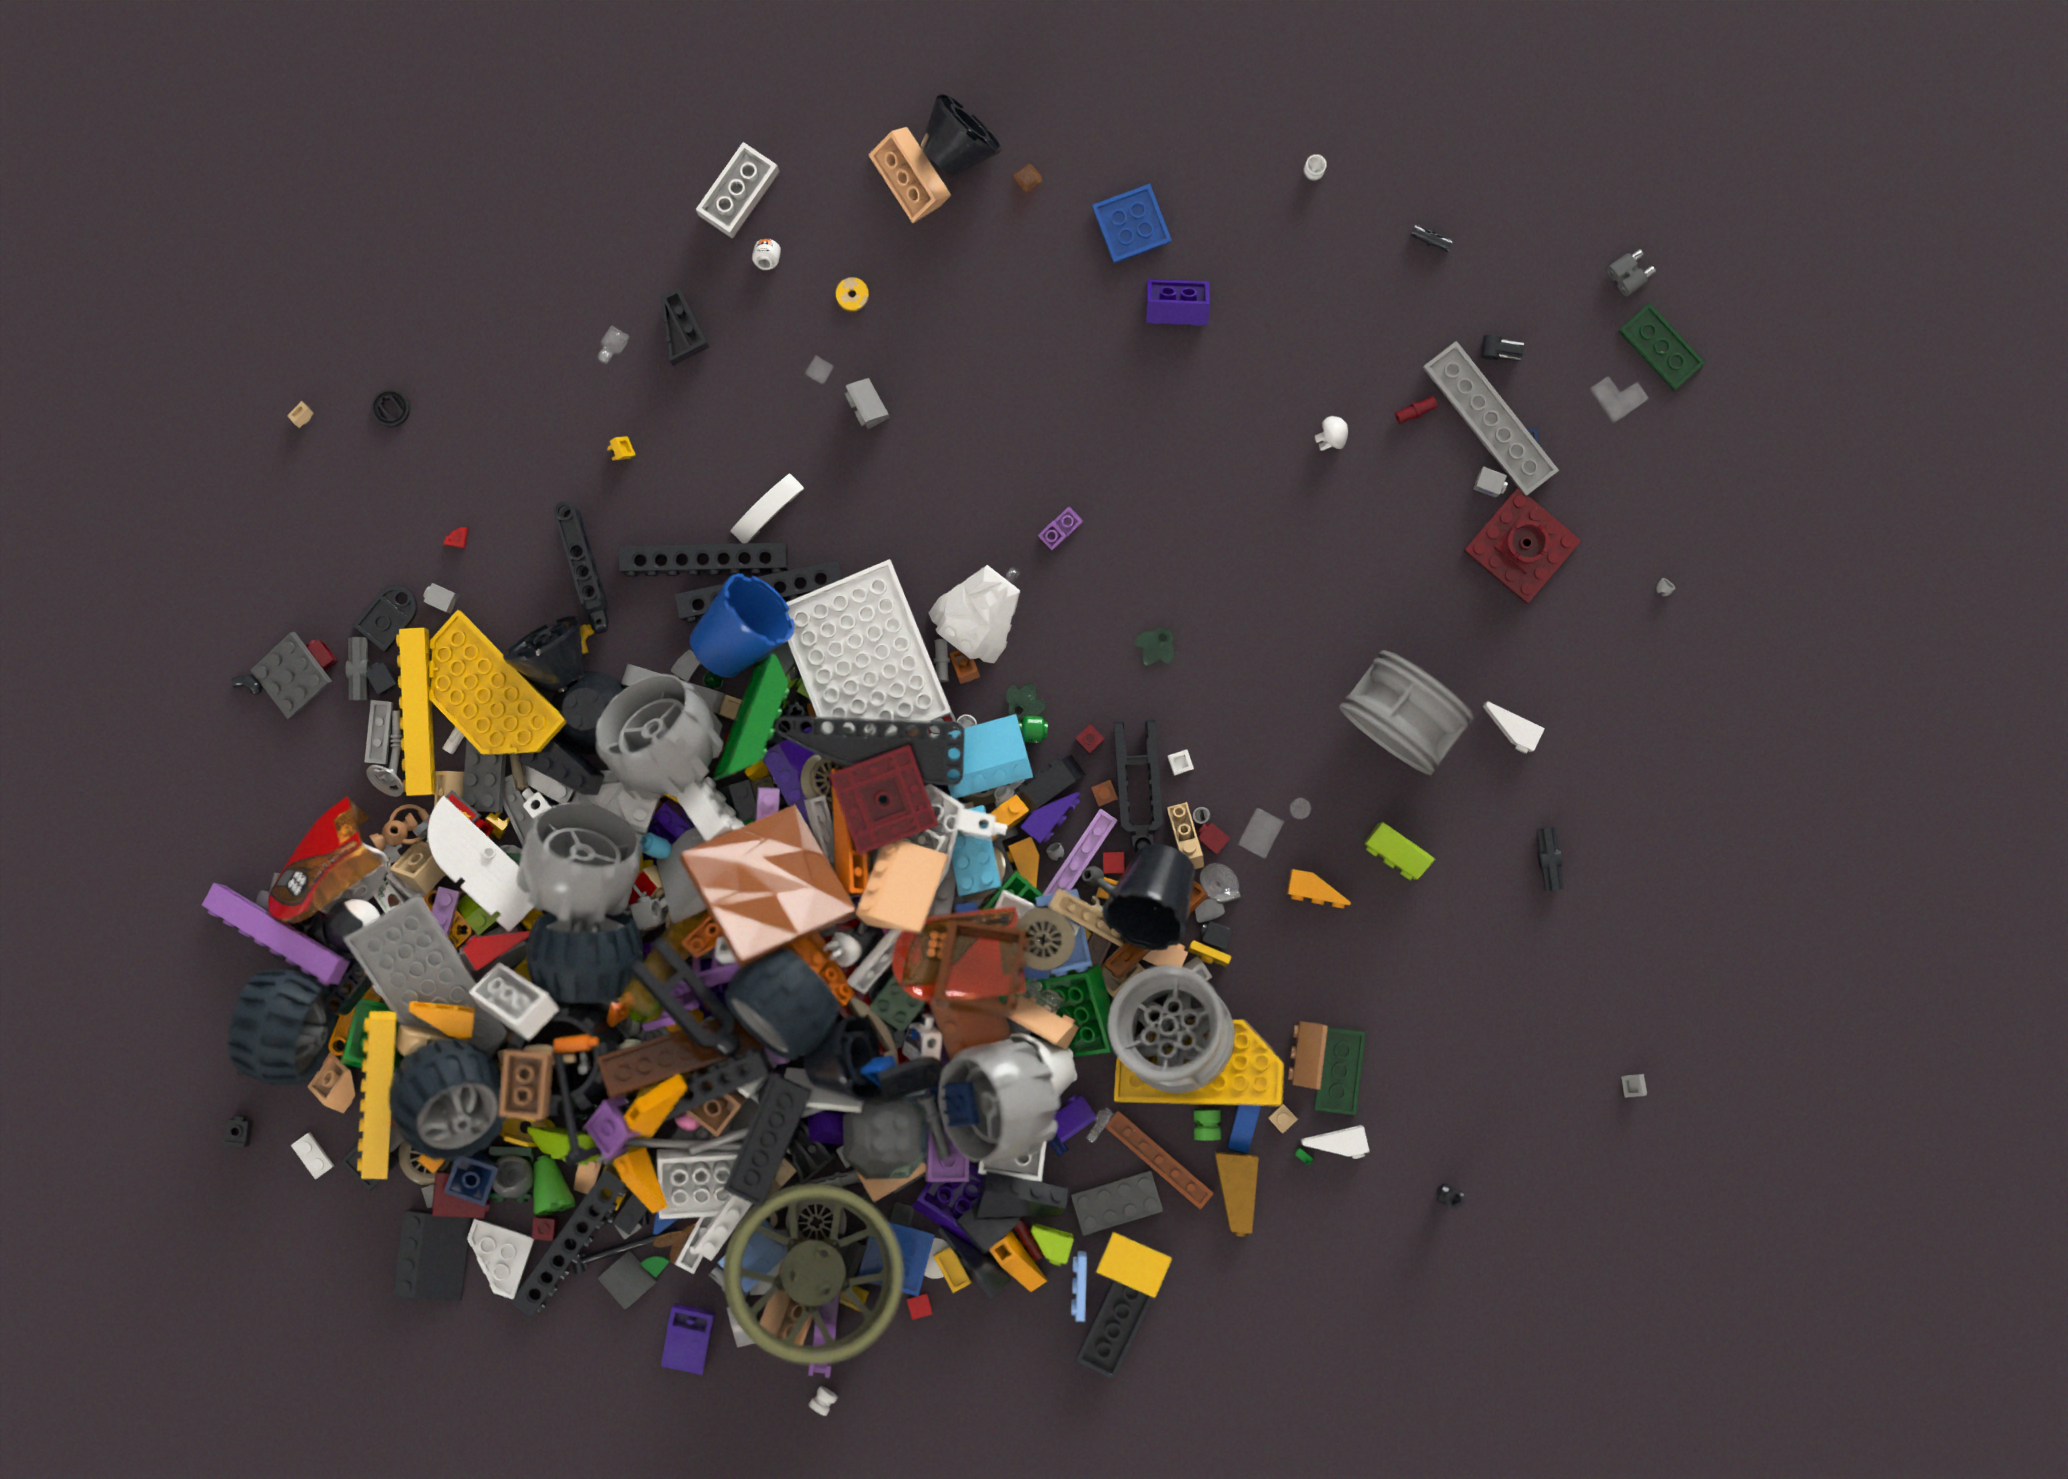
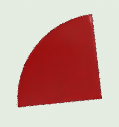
M460 527L446 536L443 545L465 549L469 528Z

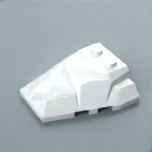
M987 565L960 585L955 586L948 593L940 596L929 611L932 622L937 625L936 632L968 658H980L984 662L994 664L1006 648V638L1011 630L1012 625L1010 623L1012 616L1015 614L1020 590Z
M599 770L605 777L598 795H583L577 791L575 792L571 803L592 804L615 813L629 823L639 839L648 833L647 830L660 800V797L650 801L641 799L636 791H628L618 777L610 770Z
M929 783L925 786L938 826L900 840L949 856L939 882L940 885L949 869L958 832L957 827L961 808L963 809L964 805Z

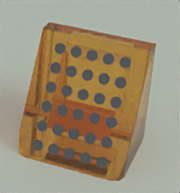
M1028 164L1013 175L1025 192L1042 181V176L1031 164Z

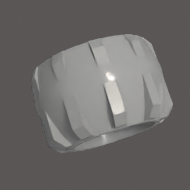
M673 675L651 676L636 681L610 701L596 726L597 752L610 771L618 777L628 791H636L641 799L656 800L659 799L661 794L667 793L673 797L684 793L685 787L697 779L702 780L709 773L707 767L713 758L719 756L724 743L719 737L722 724L692 684L685 683L678 676Z
M562 803L553 806L545 811L543 810L532 819L530 831L522 846L521 861L516 877L517 885L523 892L530 893L528 898L530 904L539 911L545 909L557 915V920L567 923L569 919L586 920L588 924L602 922L606 913L613 916L622 913L627 908L630 893L639 872V862L643 850L641 841L624 818L600 806L582 803Z
M1010 1039L990 1044H981L959 1051L943 1069L940 1077L938 1097L941 1118L949 1139L966 1158L972 1161H981L988 1165L1011 1161L1018 1157L1041 1151L1044 1141L1053 1139L1057 1128L1054 1116L1056 1109L1060 1106L1059 1095L1055 1094L1051 1080L1053 1073L1047 1063L1042 1064L1037 1059V1051L1026 1042L1015 1044ZM972 1081L980 1124L947 1126V1123L950 1121L948 1114L943 1112L947 1110L946 1102L942 1100L945 1097V1089H942L943 1084Z

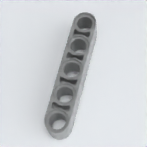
M627 664L621 684L630 686L640 679L663 674ZM689 683L704 698L710 709L714 713H718L724 693Z

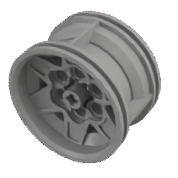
M1382 650L1378 654L1379 658L1374 659L1371 667L1350 695H1347L1345 698L1346 703H1341L1339 709L1357 728L1388 752L1418 771L1432 775L1434 772L1433 767H1438L1449 749L1468 727L1467 723H1470L1474 717L1457 697L1432 677L1403 658Z
M1165 965L1152 967L1136 974L1119 990L1109 1013V1036L1116 1054L1144 1083L1157 1090L1168 1093H1186L1200 1089L1212 1082L1224 1070L1231 1057L1235 1041V1030L1231 1014L1208 982L1189 969ZM1168 995L1163 1006L1153 1002L1159 997ZM1192 997L1202 1003L1204 1007L1192 1009ZM1179 1005L1180 1008L1176 1013L1170 1012L1172 1006ZM1160 1013L1159 1020L1152 1022V1015ZM1190 1017H1196V1022L1193 1025H1187V1020ZM1139 1020L1145 1026V1029L1136 1037V1027ZM1210 1031L1208 1041H1206L1203 1035ZM1157 1034V1039L1154 1042H1148L1150 1035ZM1187 1038H1193V1043L1190 1046H1184V1041ZM1173 1046V1052L1170 1055H1165V1049ZM1157 1056L1158 1066L1148 1062L1146 1058ZM1185 1059H1188V1060L1191 1061V1062H1189V1063L1183 1065Z

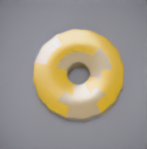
M849 277L838 284L836 299L843 309L858 311L867 304L869 291L861 279ZM851 291L856 292V296L849 297V293Z

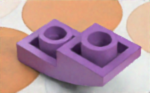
M1069 506L1038 536L1053 550L1084 521Z

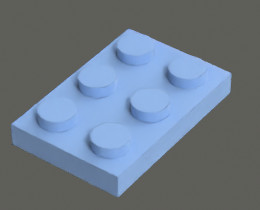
M766 1219L761 1223L763 1227L778 1233ZM753 1233L743 1254L742 1267L746 1270L767 1275L787 1255V1246L761 1233ZM725 1256L718 1261L722 1268H724ZM741 1277L742 1289L748 1293L760 1280Z
M1077 1251V1256H1073V1272H1077V1277L1072 1278V1294H1076V1299H1072L1071 1312L1072 1315H1075L1076 1321L1085 1320L1086 1251Z

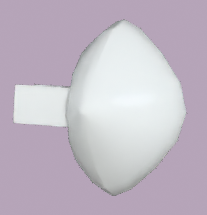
M1330 416L1325 418L1322 422L1324 432L1315 435L1317 443L1324 441L1319 444L1320 450L1322 451L1330 447L1342 449L1348 437L1347 424L1339 417Z
M835 932L832 942L826 944L823 948L824 951H833L829 959H835L836 963L841 967L854 964L862 953L860 943L855 938L844 933Z

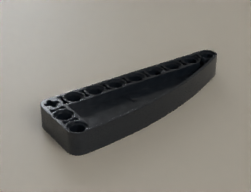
M786 715L779 718L775 723V730L782 737L818 755L847 766H852L910 745L923 783L957 785L963 778L965 729L958 722ZM781 721H788L791 724V729L783 731L780 727ZM803 721L811 723L812 730L810 732L802 730L801 724ZM824 722H830L833 725L831 733L823 730L822 725ZM845 723L854 725L855 730L853 733L848 734L844 731ZM873 724L876 727V732L871 735L866 733L865 725ZM890 724L896 726L897 734H887L886 726ZM910 725L916 726L919 731L918 735L910 736L907 733V727ZM936 726L940 734L937 737L930 736L928 733L929 727ZM953 727H957V731H961L957 738L952 737L953 734L949 733V731L953 730ZM952 748L958 749L960 757L957 759L951 758L948 754L949 750ZM951 769L957 770L960 775L959 778L956 780L950 779L948 771Z

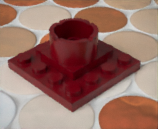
M1518 487L1464 549V552L1523 602L1528 604L1578 546L1581 540L1528 495L1525 496ZM1523 541L1528 544V547L1523 545Z
M910 745L828 774L858 855L938 826ZM881 795L886 797L884 802H879Z

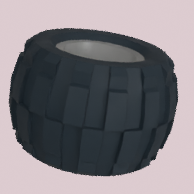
M780 948L741 966L735 972L729 982V988L725 992L727 1005L740 1024L763 1046L785 1059H796L799 1055H805L817 1047L833 1027L836 1016L839 1013L836 996L826 982L806 962L785 948Z

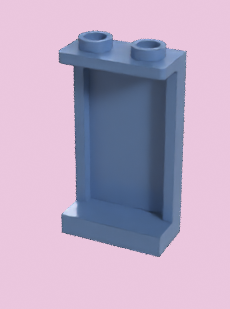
M1077 889L1066 891L1079 899ZM1055 893L1035 897L1037 907L1052 909L1048 906ZM1068 917L1066 918L1069 921L1079 925L1080 928L1075 936L1074 950L1069 959L1061 966L1049 970L1050 974L1055 973V976L1068 974L1067 970L1075 969L1076 972L1086 971L1088 966L1092 965L1084 926Z

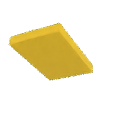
M1113 1232L1096 1272L1155 1298L1172 1257Z

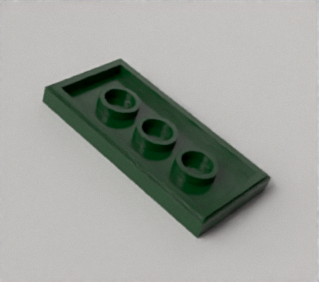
M1650 302L1618 330L1673 391L1706 363Z
M1327 1027L1320 1089H1316L1315 1111L1356 1116L1366 1032Z

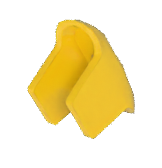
M507 1117V1121H504L499 1135L504 1137V1141L525 1147H538L529 1133H523L520 1130L521 1123L528 1121L532 1127H555V1125L546 1118L538 1120Z

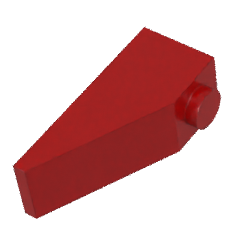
M531 931L483 936L480 938L474 936L465 942L467 946L463 948V951L474 968L479 970L527 939Z

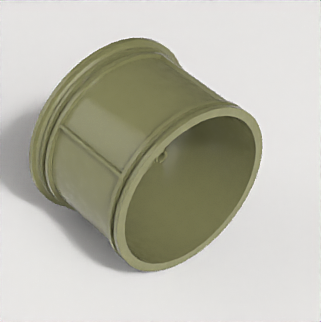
M818 1183L794 1185L767 1196L762 1208L755 1205L740 1221L730 1239L725 1255L723 1268L724 1289L728 1305L738 1325L762 1349L780 1358L795 1362H832L848 1357L866 1347L888 1324L901 1293V1255L896 1239L888 1224L870 1204L859 1196L832 1185ZM816 1200L833 1204L834 1214L830 1240L827 1242L816 1240L803 1242L798 1239L796 1206L799 1202ZM788 1206L790 1238H786L763 1227L761 1223L772 1213ZM846 1208L857 1215L867 1225V1229L839 1240L837 1236L841 1209ZM753 1233H761L787 1246L788 1253L783 1260L781 1273L776 1277L746 1270L742 1267L743 1254ZM867 1236L875 1237L882 1255L883 1270L877 1274L848 1279L845 1275L843 1259L839 1254L840 1247ZM741 1277L772 1284V1287L752 1308H749L746 1303L741 1285ZM881 1280L883 1285L879 1299L873 1311H869L851 1287ZM778 1290L786 1291L793 1300L803 1304L804 1308L801 1316L785 1339L774 1336L756 1319L757 1312ZM839 1292H845L864 1315L865 1320L859 1328L840 1340H834L830 1336L818 1312V1308L820 1305L832 1300ZM809 1315L814 1318L825 1340L824 1345L806 1346L794 1344L795 1337Z

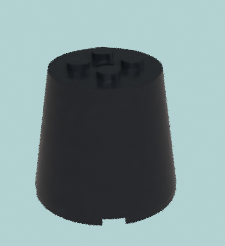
M1150 844L1141 847L1104 904L1103 917L1109 929L1117 931L1120 934L1119 938L1123 941L1147 950H1166L1170 945H1178L1186 932L1195 878V867L1192 861L1181 851L1167 845Z

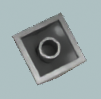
M631 1250L626 1252L598 1277L599 1281L624 1310L657 1282L651 1273L640 1265L641 1262Z

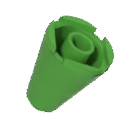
M549 1155L538 1157L537 1162L533 1163V1211L535 1216L553 1214L552 1212L558 1210L562 1212L576 1205L575 1199L555 1159L550 1158Z

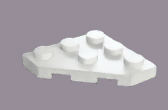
M475 1218L467 1240L470 1246H472L477 1260L490 1282L493 1293L514 1299L535 1239H532V1236Z

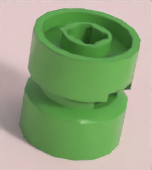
M1194 1109V1122L1197 1123V1126L1194 1127V1140H1221V1127L1218 1126V1123L1221 1122V1110Z

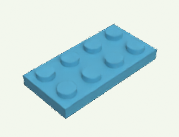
M983 805L967 809L986 814L985 806ZM983 824L980 828L987 829L988 825ZM957 832L951 858L959 896L965 897L1002 888L992 841L960 836Z

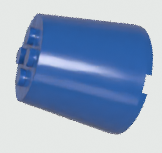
M736 574L725 582L691 632L690 645L696 658L705 668L718 676L732 678L787 642L794 632V619H790L787 612L789 607L784 599L769 584L755 576L748 578L744 577L743 574Z

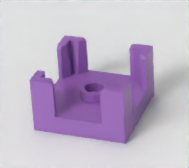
M623 1095L604 1100L584 1126L607 1160L626 1154L629 1147H623L625 1142L629 1138L642 1134L630 1129L625 1118L617 1108L628 1103Z

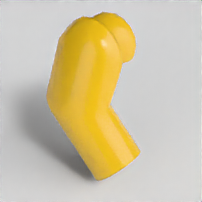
M590 624L580 626L582 654L589 653L586 639L594 633Z

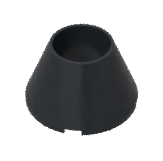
M939 93L921 142L922 149L934 163L947 173L956 175L1002 151L999 149L1001 145L993 133L974 114L969 115L962 109L964 106L946 94Z
M859 1015L848 1016L833 1026L817 1047L805 1054L806 1074L814 1087L857 1101L870 1100L876 1095L879 1086L861 1073L862 1068L872 1059L878 1057L877 1050H881L876 1033L870 1023Z

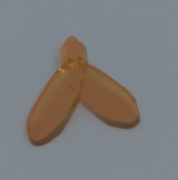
M696 1224L687 1225L682 1231L659 1236L654 1240L653 1245L660 1248L673 1245L670 1252V1261L675 1263L686 1244L687 1237L692 1233Z

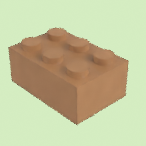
M514 1048L505 1050L499 1116L538 1120L548 1117L554 1052Z

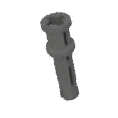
M929 1094L917 1099V1104L921 1106L924 1115L922 1119L929 1127L938 1159L944 1160L952 1156L941 1126V1113L937 1110L934 1101L936 1098L935 1094Z

